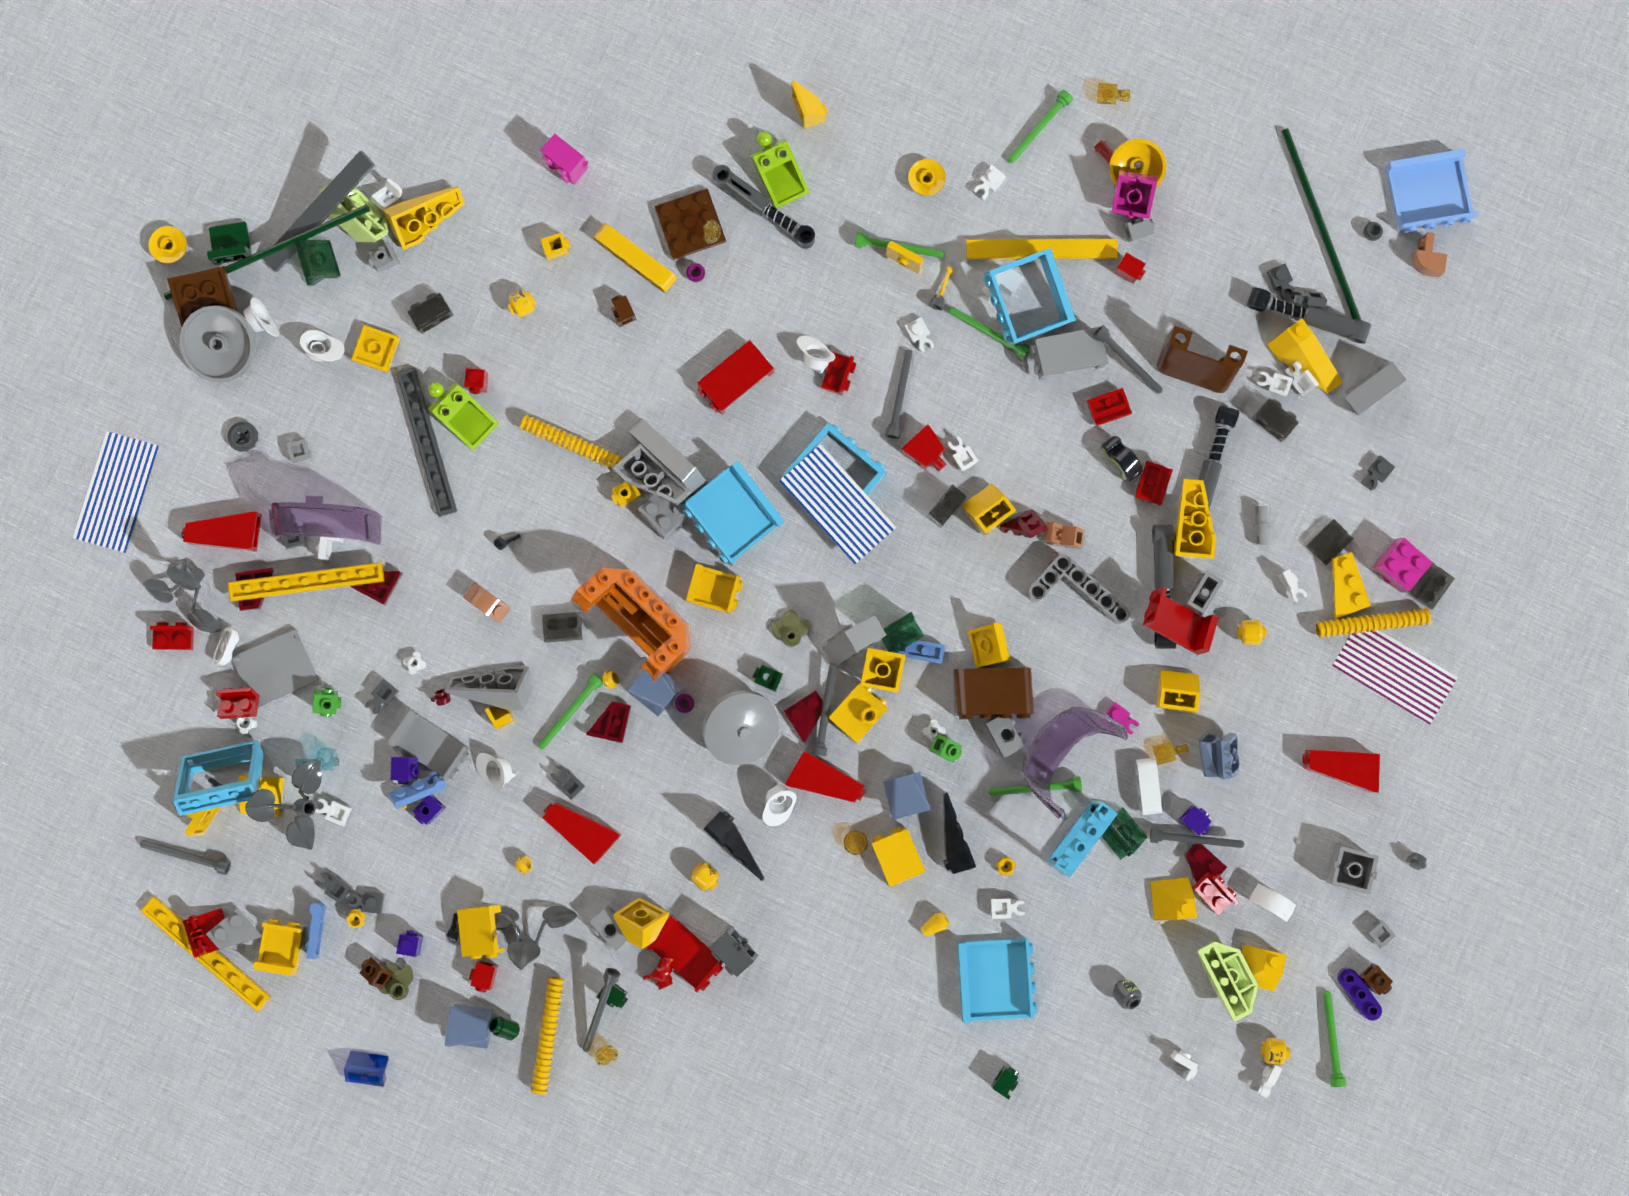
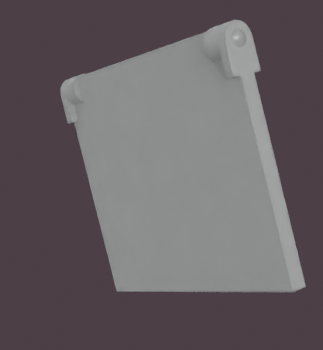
M295 628L231 658L243 685L253 688L260 695L258 707L318 681L298 631Z

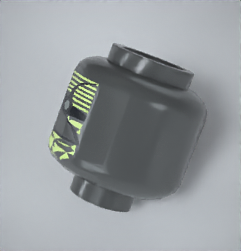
M1120 980L1114 986L1113 997L1123 1009H1134L1141 1003L1142 993L1132 980Z

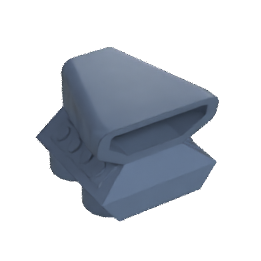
M644 670L627 692L655 715L659 716L681 691L682 686L667 673H663L654 682L652 680L653 677Z
M1230 732L1222 738H1219L1216 734L1206 733L1199 740L1204 777L1230 779L1239 772L1238 738L1236 733Z
M921 772L883 781L893 819L931 810Z
M454 1004L449 1011L445 1046L464 1045L487 1049L490 1041L491 1032L489 1025L493 1019V1009Z

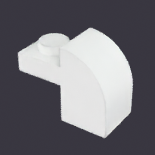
M1013 269L995 275L999 288L1010 297L1024 280V277ZM984 286L981 290L984 292L982 299L988 302L991 293L989 288Z
M1259 883L1249 901L1271 912L1286 922L1296 907L1291 900Z

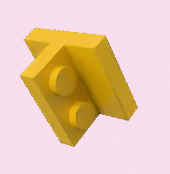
M993 623L968 631L976 668L1010 661L1002 623Z
M221 807L186 814L192 821L184 833L190 837L203 836Z

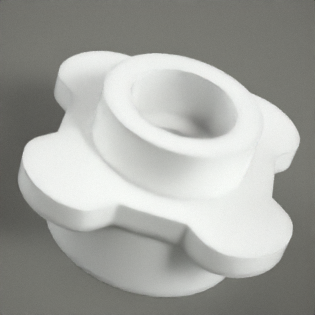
M414 652L411 657L404 658L403 664L407 665L409 673L412 675L426 667V662L420 657L421 654L419 652Z
M253 717L235 718L234 721L242 734H247L248 730L256 728L258 722Z
M931 720L930 725L923 728V734L927 735L931 742L934 741L937 734L944 735L946 729L941 727L937 720Z

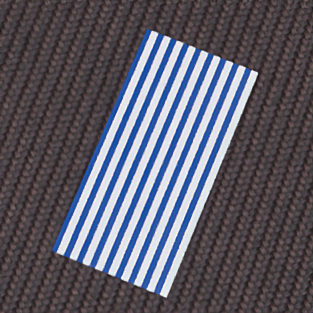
M106 431L73 535L74 539L126 553L159 448L158 445Z
M821 444L780 480V483L854 564L860 561L896 528Z

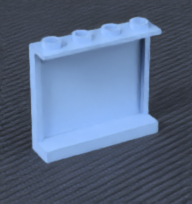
M1465 149L1395 160L1387 164L1385 169L1398 232L1412 233L1419 228L1430 230L1435 228L1436 225L1447 227L1453 225L1454 222L1465 224L1471 222L1478 215V211L1473 212L1462 161L1466 156Z

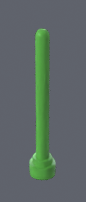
M1062 90L1057 95V102L1008 157L1009 163H1014L1056 113L1073 101L1071 94L1066 90Z
M857 232L854 247L862 248V246L866 247V245L887 249L890 241L868 238L864 233ZM897 243L915 254L943 258L945 255L942 250Z
M949 307V314L1011 348L1020 359L1024 360L1028 354L1030 346L1027 344L1015 343L1009 345L1000 333L958 309Z
M594 673L591 674L586 688L538 744L539 749H545L594 689L601 688L603 681Z
M1077 776L1065 782L990 788L988 793L990 796L1063 789L1082 792L1081 777Z
M1325 991L1323 996L1333 1069L1330 1085L1331 1087H1344L1347 1084L1346 1077L1343 1076L1340 1068L1332 996L1330 991Z

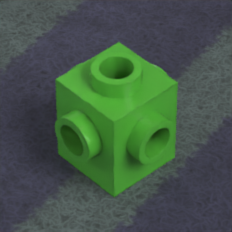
M328 687L322 688V690L314 689L312 713H320L321 716L329 717L332 714H336L337 708L341 709V697H338V691Z

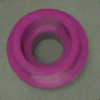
M697 263L691 264L686 271L687 278L695 283L702 281L705 277L704 267ZM699 271L698 276H693L692 273Z
M681 694L676 698L675 706L678 711L688 713L694 707V699L689 694ZM683 700L688 701L687 707L681 705Z

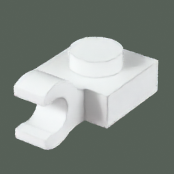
M1289 569L1278 574L1294 603L1298 602L1296 598L1297 593H1300L1303 598L1307 597L1305 590L1298 588V579L1294 572H1291Z

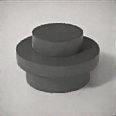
M1370 222L1364 227L1363 233L1366 239L1376 241L1382 236L1383 228L1377 222Z
M1412 853L1407 858L1409 865L1416 870L1424 869L1427 866V859L1419 853Z

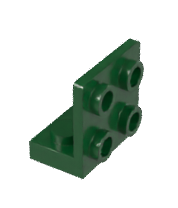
M245 221L209 227L212 251H207V255L213 264L239 261L252 255L248 227Z

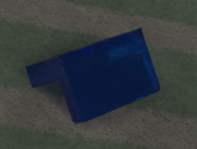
M350 1051L344 1068L345 1082L384 1087L386 1082L385 1070L389 1056Z

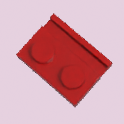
M1123 388L1086 401L1096 427L1132 415Z
M1146 461L1134 498L1161 506L1173 469Z

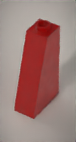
M252 511L185 523L181 536L183 542L187 544L257 552L262 514Z
M1305 750L1302 763L1305 765L1306 770L1367 792L1379 793L1380 754Z
M805 751L785 783L788 787L854 803L856 800L860 801L866 792L863 790L864 785Z
M550 803L543 811L545 815L542 818L593 864H596L622 835L618 831L559 803L554 805Z

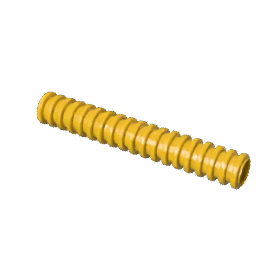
M528 414L521 420L520 430H525L526 433L531 432V435L536 434V437H542V440L547 439V442H552L554 445L558 444V447L563 446V449H569V452L574 451L576 455L579 453V456H585V459L590 458V461H596L597 464L601 463V466L606 465L608 469L613 468L623 459L621 455L616 456L614 452L611 454L609 450L605 451V448L600 449V446H594V443L589 444L587 440L584 442L582 438L578 439V436L573 437L571 433L568 435L566 431L562 432L560 428L557 430L555 426L546 425L544 421L541 423L539 419L530 418Z
M1428 608L1417 611L1414 609L1412 611L1407 610L1406 612L1400 611V613L1376 614V616L1370 615V617L1366 615L1364 618L1362 616L1358 618L1353 617L1352 619L1349 617L1346 620L1342 618L1340 621L1339 619L1329 620L1328 622L1325 620L1322 623L1318 621L1316 623V634L1319 638H1323V636L1327 638L1329 635L1334 637L1335 635L1341 636V634L1347 635V633L1351 635L1353 632L1358 634L1359 632L1364 633L1371 630L1375 632L1376 630L1382 631L1389 628H1406V626L1412 627V625L1416 627L1418 624L1423 626L1424 623L1430 625L1431 613Z
M560 977L547 978L549 983L546 984L548 990H545L547 996H544L546 1002L543 1003L545 1008H543L544 1014L541 1016L543 1020H541L540 1039H538L539 1045H537L538 1051H536L538 1056L535 1058L537 1062L534 1064L536 1069L533 1070L535 1075L532 1076L534 1082L531 1085L533 1088L530 1089L534 1094L545 1095L548 1093L546 1088L549 1087L547 1082L550 1081L548 1075L551 1074L549 1069L552 1068L550 1063L553 1062L551 1057L554 1055L552 1053L555 1048L553 1044L556 1042L554 1038H556L555 1032H557L556 1026H558L557 1020L559 1019L557 1015L560 1013L558 1009L561 1007L559 1002L562 1001L560 995H563L561 989L564 988L562 983L565 982Z

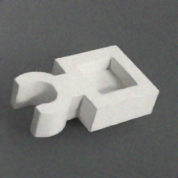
M991 165L980 178L982 184L976 186L974 194L982 190L984 195L981 199L985 200L989 189L995 192L1006 179V176Z
M922 317L905 325L904 328L913 344L916 342L920 343L919 350L921 353H925L924 344H928L931 349L934 347L933 342L927 339L930 332Z
M1296 361L1292 364L1295 367V371L1291 367H1288L1285 371L1289 376L1294 377L1295 380L1292 381V384L1301 396L1304 397L1317 387L1319 383L1308 370L1303 372L1301 364Z
M1267 372L1260 373V375L1266 377V381H1257V385L1261 387L1269 385V392L1287 397L1293 378L1274 373L1272 378Z
M958 436L956 437L959 443L958 446H953L951 442H948V447L956 452L952 458L963 473L977 464L979 460L969 445L963 448V441Z
M319 799L318 801L322 802L324 807L321 810L316 808L315 812L319 814L327 813L326 820L340 826H345L352 808L336 801H332L331 805H329L326 799Z
M1011 898L991 899V918H1011L1012 912L1020 916L1024 915V911L1017 910V906L1024 904V901L1017 900L1014 904H1011Z
M1275 1064L1265 1067L1262 1074L1264 1076L1262 1079L1263 1083L1257 1093L1268 1098L1272 1086L1275 1085L1282 1071L1281 1067Z

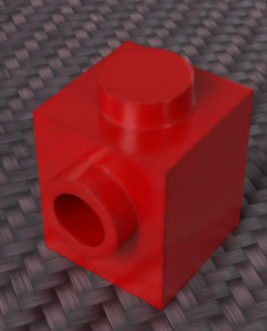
M1126 252L1114 273L1134 284L1137 279L1140 281L1146 271L1143 268L1146 263Z
M466 368L464 387L471 394L487 393L489 374L485 369Z
M478 961L475 969L472 968L470 972V986L475 987L476 991L484 993L487 990H491L498 965Z

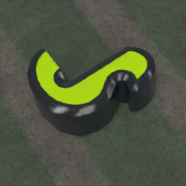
M1118 436L1111 437L1101 445L1103 453L1121 470V475L1125 482L1132 481L1142 473L1140 461L1134 452L1122 443Z

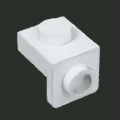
M389 178L386 180L385 187L371 196V201L383 211L400 202L402 189Z
M334 533L320 536V543L316 546L318 559L330 561L332 542L343 543L344 539Z
M1174 1050L1170 1057L1187 1067L1182 1078L1189 1082L1190 1079L1196 1076L1198 1064L1190 1060L1191 1055L1181 1050L1178 1053Z

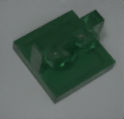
M300 239L295 242L307 286H314L324 278H338L341 276L330 240Z
M910 612L883 628L886 636L881 638L880 641L883 642L889 652L898 653L923 638L924 634L916 623L914 615Z
M1123 807L1117 811V816L1101 836L1120 860L1125 856L1129 857L1134 854L1147 839L1145 833Z

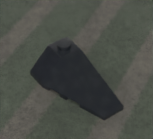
M947 792L943 793L946 860H943L947 871L956 874L973 869L976 865L968 843L964 841L963 830L959 822H957V815Z
M720 811L706 825L704 830L722 847H726L730 854L740 860L758 879L763 881L765 877L736 824L733 822L735 818L727 811L724 813Z

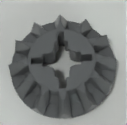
M248 422L235 423L228 431L227 439L229 445L239 452H248L250 449L255 448V444L259 441L258 431ZM238 432L243 434L247 433L246 437L248 438V442L244 440L240 441L241 437L239 436L240 434H238Z

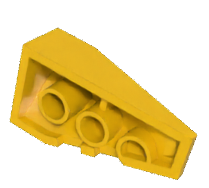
M455 186L400 202L383 211L402 250L421 243L430 231L437 229L439 223L454 214L465 202L459 187Z
M1183 479L1174 533L1173 554L1175 556L1214 559L1216 536L1212 525L1204 481Z

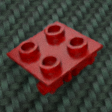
M222 908L199 916L193 915L183 921L194 958L219 950L206 934L225 919Z

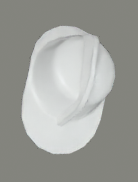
M251 298L250 305L243 311L244 318L251 325L254 332L266 330L272 336L278 337L279 331L269 316L266 307L259 299Z
M318 330L306 331L300 338L302 349L307 357L313 361H335L341 358L345 352L342 342Z
M801 336L797 339V345L804 353V363L807 367L821 374L829 362L834 361L835 355L818 339L811 336Z
M481 753L477 756L476 769L479 776L497 790L502 789L504 784L508 783L516 775L509 761L504 758H494L487 753Z
M777 783L776 787L771 788L766 793V805L762 818L764 823L769 826H778L784 823L790 817L797 799L796 794L782 786L781 783Z

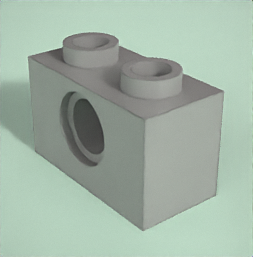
M1208 571L1202 573L1183 606L1198 615L1204 614L1222 585L1223 580Z
M1012 716L1011 718L997 717L984 724L1002 758H1006L1025 747L1023 745L1025 739L1021 732H1016L1014 728L1016 723ZM1004 729L1011 732L1009 740H1004L1001 736Z
M608 905L589 923L592 925L590 927L597 936L601 935L605 939L604 944L610 950L614 949L617 951L627 940L613 918V914L616 912ZM608 924L615 926V934L610 935L606 932Z

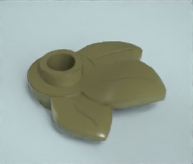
M789 610L784 614L782 621L773 620L771 627L774 635L782 638L786 646L795 647L800 643L801 637L809 632L810 624L809 620L800 621L797 613ZM793 634L795 638L789 639L788 636Z
M387 963L386 966L393 972V975L383 989L378 988V990L383 994H390L395 1000H402L409 993L408 986L413 981V970L410 965L400 969V967L393 963ZM398 986L402 988L401 994L397 992Z

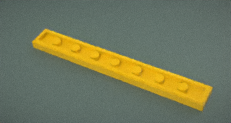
M1117 239L966 240V260H1019L1049 248L1052 250L1054 259H1117Z
M382 562L228 582L229 599L231 602L384 582Z
M153 896L140 912L193 956L183 924L184 920L160 899ZM219 950L195 958L256 1012H259L272 997Z

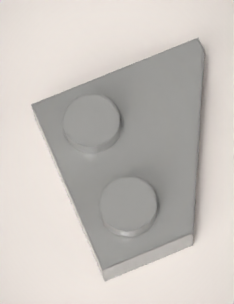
M238 908L206 934L219 950L262 938V935Z

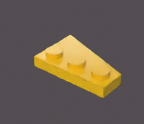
M1347 552L1332 558V582H1334L1333 619H1338L1371 606L1353 553Z

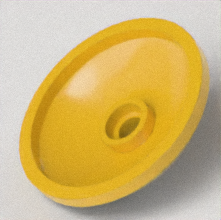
M1143 138L1130 139L1119 145L1112 154L1109 164L1110 177L1115 186L1119 170L1157 176V188L1163 181L1167 168L1166 158L1161 148L1154 142ZM1139 161L1141 162V166L1135 167L1134 163Z

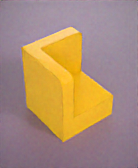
M495 706L485 709L497 730L515 721L509 709Z

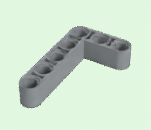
M640 418L628 430L636 441L642 444L691 490L692 496L708 484L695 466L644 419Z
M1064 554L1059 555L1029 587L1027 592L1030 600L1038 602L1063 578L1115 624H1122L1130 617V612L1125 605L1074 560ZM1059 559L1066 561L1067 567L1065 569L1059 568L1057 564ZM1073 572H1078L1081 575L1079 582L1072 579ZM1047 573L1054 576L1053 583L1046 582L1045 575ZM1090 584L1095 587L1096 591L1094 594L1087 592V585ZM1035 587L1039 588L1042 592L1041 597H1035L1032 594V589ZM1102 597L1109 599V607H1104L1101 604ZM1117 610L1123 611V620L1116 618L1115 613Z

